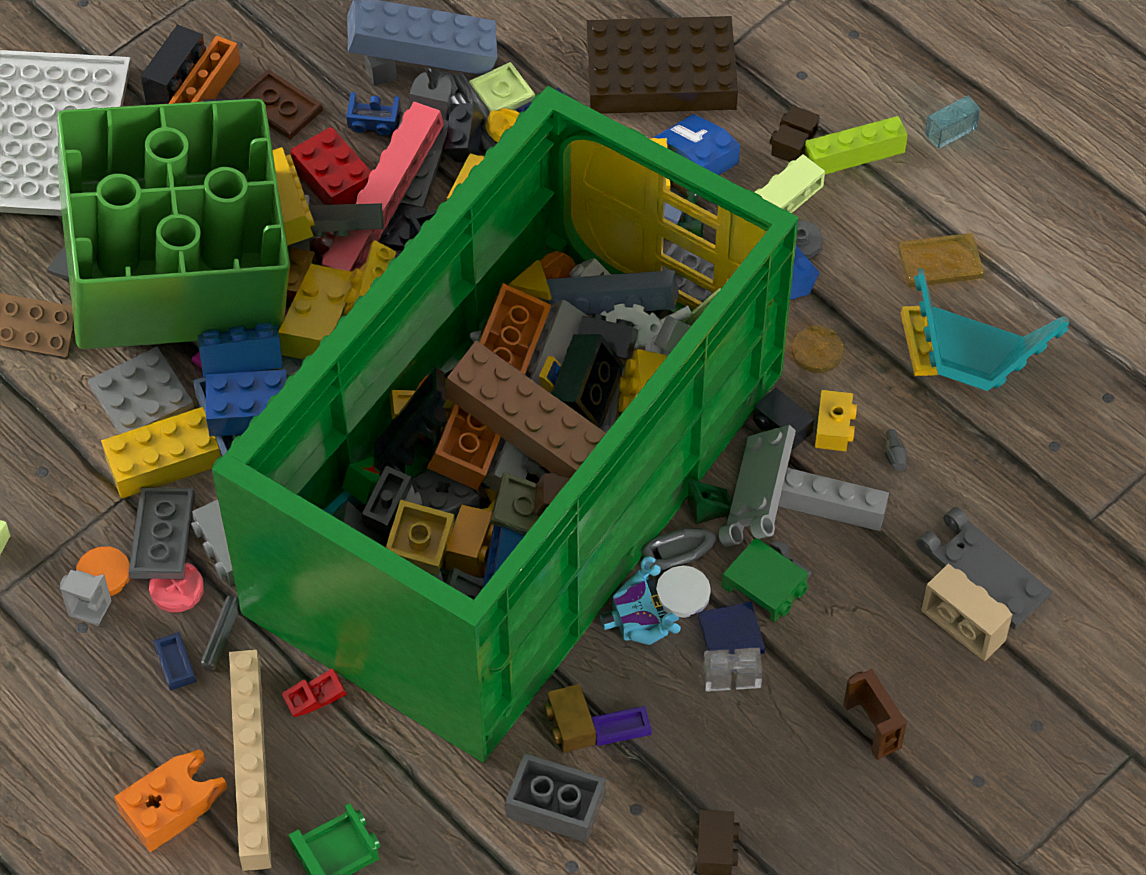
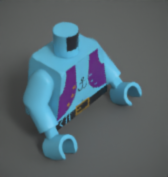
M650 556L645 557L641 562L642 570H638L612 596L613 611L600 614L604 630L619 626L624 640H632L651 645L667 636L668 631L674 634L680 632L681 627L677 623H673L678 621L679 617L673 613L665 614L654 581L648 577L649 575L656 576L661 571L658 565H654L650 569L651 564L656 559Z

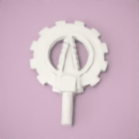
M624 303L614 305L615 310L609 313L603 311L600 314L606 316V321L616 323V319H623L635 325L634 328L638 329L634 350L646 347L645 351L661 354L662 348L655 345L654 342L666 317L660 320L653 312L650 315L643 312L645 308L643 306L634 304L633 308L625 307ZM686 306L669 316L682 321L693 314L689 306ZM622 362L624 364L622 375L625 371L626 362Z

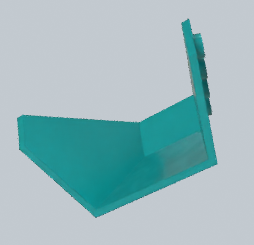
M918 268L919 275L914 276L917 292L922 291L924 300L919 301L921 316H927L928 326L924 327L926 342L932 341L933 351L929 352L931 367H937V372L941 376L989 391L992 387L997 389L1003 385L1009 373L1013 370L1015 372L1021 370L1027 364L1026 359L1032 354L1038 355L1043 352L1048 346L1047 342L1053 337L1056 339L1061 337L1068 330L1067 326L1070 324L1069 318L1062 316L1023 337L933 307L924 269Z

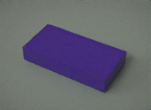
M645 706L591 717L596 731L597 746L652 734Z

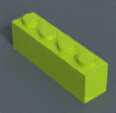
M899 116L806 140L804 156L825 170V174L905 153L908 134Z

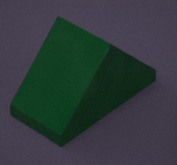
M696 480L689 482L687 503L696 524L729 515L732 501L727 489Z

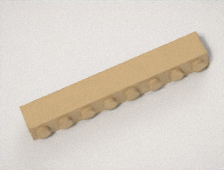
M257 650L229 652L239 858L243 871L271 868L260 662Z

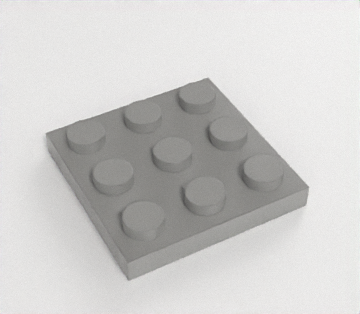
M158 346L88 380L89 387L119 434L182 414L194 408L192 399Z

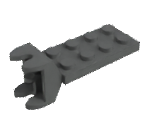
M426 72L418 75L412 84L409 93V109L413 102H417L440 110L444 126L400 204L417 207L426 206L445 148L451 104H454L451 100V82L447 77L439 81L437 88L433 90L428 88L430 81ZM402 115V118H401L399 127H400V125H401V123H402V121H403V115Z

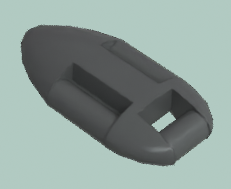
M682 528L649 540L641 549L642 557L644 559L650 556L655 559L653 553L657 552L659 559L651 564L650 569L654 565H658L661 570H668L672 567L696 561L705 555L716 542L717 535L706 529Z

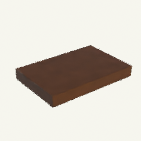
M269 69L235 98L263 100L266 106L268 125L289 140L323 111L322 104Z

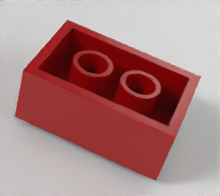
M332 126L290 149L297 174L324 205L355 204L357 202V196L368 183L371 171Z

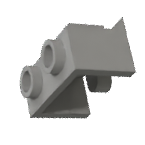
M70 570L69 574L65 575L61 580L60 590L68 616L99 626L112 601L105 575L102 574L95 577L79 570Z

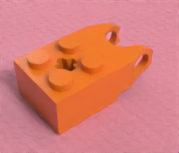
M201 749L173 757L114 796L119 813L149 852H152L198 821L197 818L207 812L216 799L227 789V784L223 777L210 779L205 782L192 780V776L205 761L204 753Z

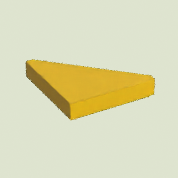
M538 260L509 284V286L535 298L551 300L550 289L541 262Z

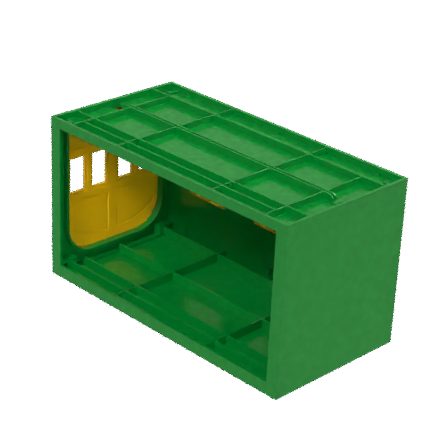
M547 86L541 94L535 95L528 109L518 115L514 125L503 132L500 141L494 147H490L487 150L484 159L479 165L472 167L468 177L463 183H459L455 187L450 198L439 205L436 214L430 220H426L423 223L420 232L415 238L408 240L401 254L389 262L387 270L380 277H376L373 280L370 289L364 296H360L355 301L352 310L346 316L344 315L339 319L336 328L331 334L323 337L317 350L304 359L301 368L296 374L288 377L284 387L277 395H273L269 399L266 408L260 415L252 418L246 431L233 440L230 449L225 455L218 457L214 462L212 473L241 614L329 669L333 668L337 674L475 759L485 763L642 558L641 549L645 543L660 535L688 498L689 482L691 480L700 482L752 415L754 405L768 394L783 374L799 217L763 199L761 195L749 189L746 190L652 141L637 130L630 129ZM666 178L718 205L717 216L665 189ZM665 203L716 229L715 245L665 219ZM664 238L713 264V280L664 254ZM554 251L563 252L574 260L575 266L595 258L611 275L613 273L627 274L662 271L664 266L669 270H675V273L712 292V294L720 288L721 290L474 600L446 584L447 570L445 568L440 569L443 579L441 581L324 511L344 491L342 486L348 465L374 456V443L393 421L389 398L391 390L416 391L420 382L435 367L442 370L447 379L474 344L470 334L482 330L494 298L502 284L509 285L535 261H541L547 254ZM678 290L675 309L669 310L668 315L686 306H689L692 312L702 302Z

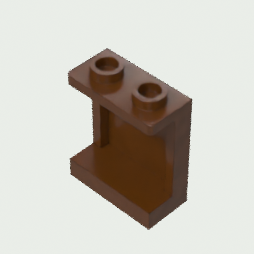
M872 669L864 673L860 671L853 674L847 681L843 706L846 710H849L857 705H861L876 727L872 752L878 760L902 748L907 722Z

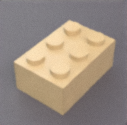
M948 563L926 586L922 612L984 662L1006 641L1013 614L1006 605L990 597L983 587L976 586L971 582L964 572L955 569Z

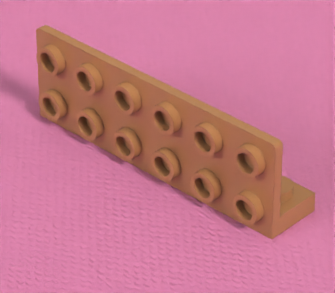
M0 293V346L62 357L69 356L74 329L71 305Z

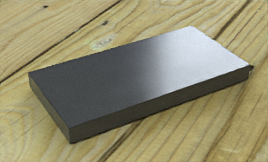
M141 487L128 572L129 578L184 579L195 499L194 488Z

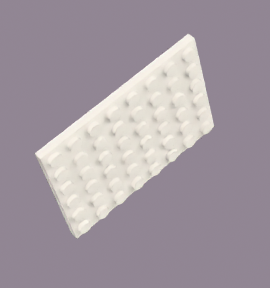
M0 50V212L62 216L58 180L57 115L62 110L123 107L131 68L130 57Z

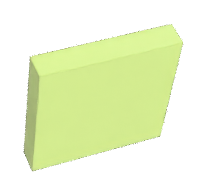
M511 62L469 81L489 112L493 110L495 112L500 111L501 108L514 110L531 102L535 97V93Z

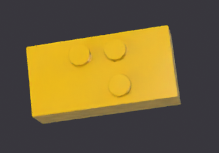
M314 264L310 265L278 331L281 355L305 359L317 350L324 336L331 334L336 328L339 319L347 315L344 313L347 303L344 301V298L352 285L349 282L352 271Z

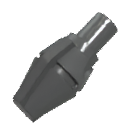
M433 66L428 69V74L432 80L430 84L432 89H436L439 81L443 78H449L452 86V97L456 90H458L453 75L447 71H438Z
M889 429L886 432V457L895 470L904 471L907 469L906 448L898 438L896 430Z

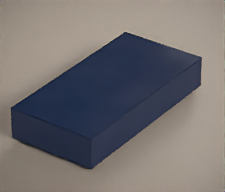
M180 632L153 640L169 690L195 683L196 678Z

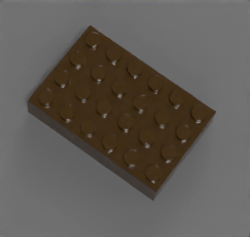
M732 16L587 20V56L591 109L601 114L737 110L738 85Z

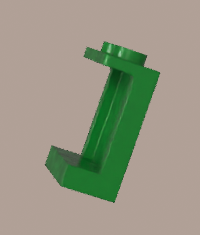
M755 538L723 573L722 588L729 593L736 588L770 612V620L775 622L780 616L785 617L792 607V602L796 598L800 599L806 593L809 586L807 585L808 572L761 540Z
M349 803L345 805L346 812L310 832L302 835L298 829L289 834L291 848L307 875H351L379 860L378 848H380V843L373 832H367L364 827L367 825L366 820L359 809L355 811Z

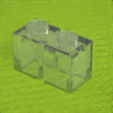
M760 648L735 649L734 654H729V650L704 651L703 674L705 692L730 690L732 672H736V689L761 688L763 672Z

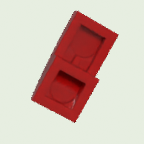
M332 668L309 683L305 679L281 694L292 716L295 718L324 707L345 696L347 692L337 673Z

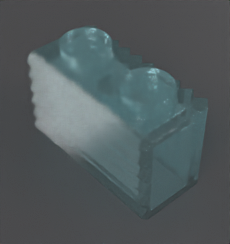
M967 95L927 116L925 134L937 148L941 149L942 146L949 144V142L961 138V135L965 136V133L969 134V131L977 130L981 108Z

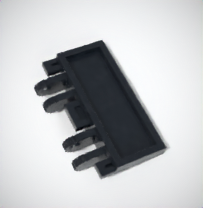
M436 367L432 370L374 443L375 468L379 469V477H381L386 466L405 474V465L411 466L415 462V448L412 446V443L421 433L426 438L432 440L436 436V426L443 427L446 423V409L443 407L446 402L445 375L442 370Z

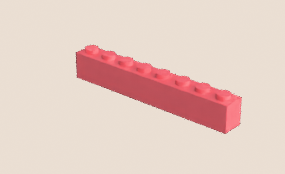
M413 102L410 109L405 111L400 127L393 132L388 148L381 153L380 162L376 169L371 171L364 190H361L357 196L356 204L382 203L384 229L349 231V236H334L331 248L322 257V266L353 272L356 268L360 269L365 264L371 243L374 240L378 242L381 238V234L390 222L444 126L440 110Z

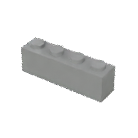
M787 468L778 506L881 531L889 492Z

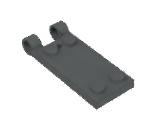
M953 507L943 517L945 524L952 531L958 533L944 547L941 545L939 538L930 531H926L916 540L920 551L929 556L939 566L944 568L949 563L955 569L964 572L967 578L976 586L983 587L995 601L1006 605L1013 614L1010 626L1014 630L1051 597L1052 591L974 526L968 520L967 515L958 507ZM958 545L964 546V548L961 549L958 547Z

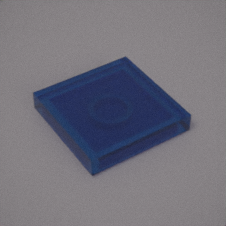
M752 602L698 612V620L711 664L765 654V646Z

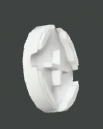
M677 566L670 568L658 579L656 587L664 611L673 613L677 617L685 618L690 617L691 614H698L709 603L711 593L709 580L701 571L694 567Z

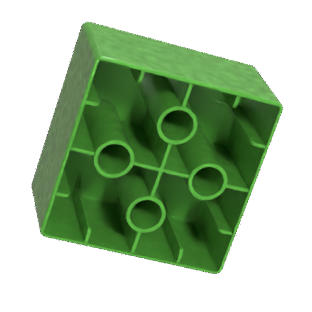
M242 99L62 110L58 113L59 193L76 344L80 349L198 341V335H203V331L217 329L219 332L229 331V328L235 326H244L245 329L256 328L255 325L259 323H271V326L276 325L279 331L285 317L290 261L266 106L263 100Z

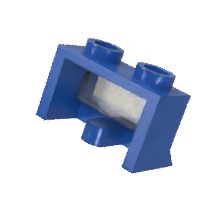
M351 92L346 115L348 128L357 133H364L366 130L376 131L380 135L393 133L398 127L401 113L400 97H394L393 107L382 106L381 99L378 96H372L370 104L357 103L356 93Z

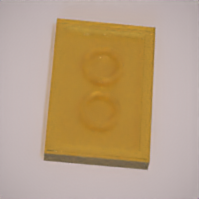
M973 233L898 243V250L908 288L916 287L914 276L919 275L918 268L924 269L928 285L982 279L984 277Z

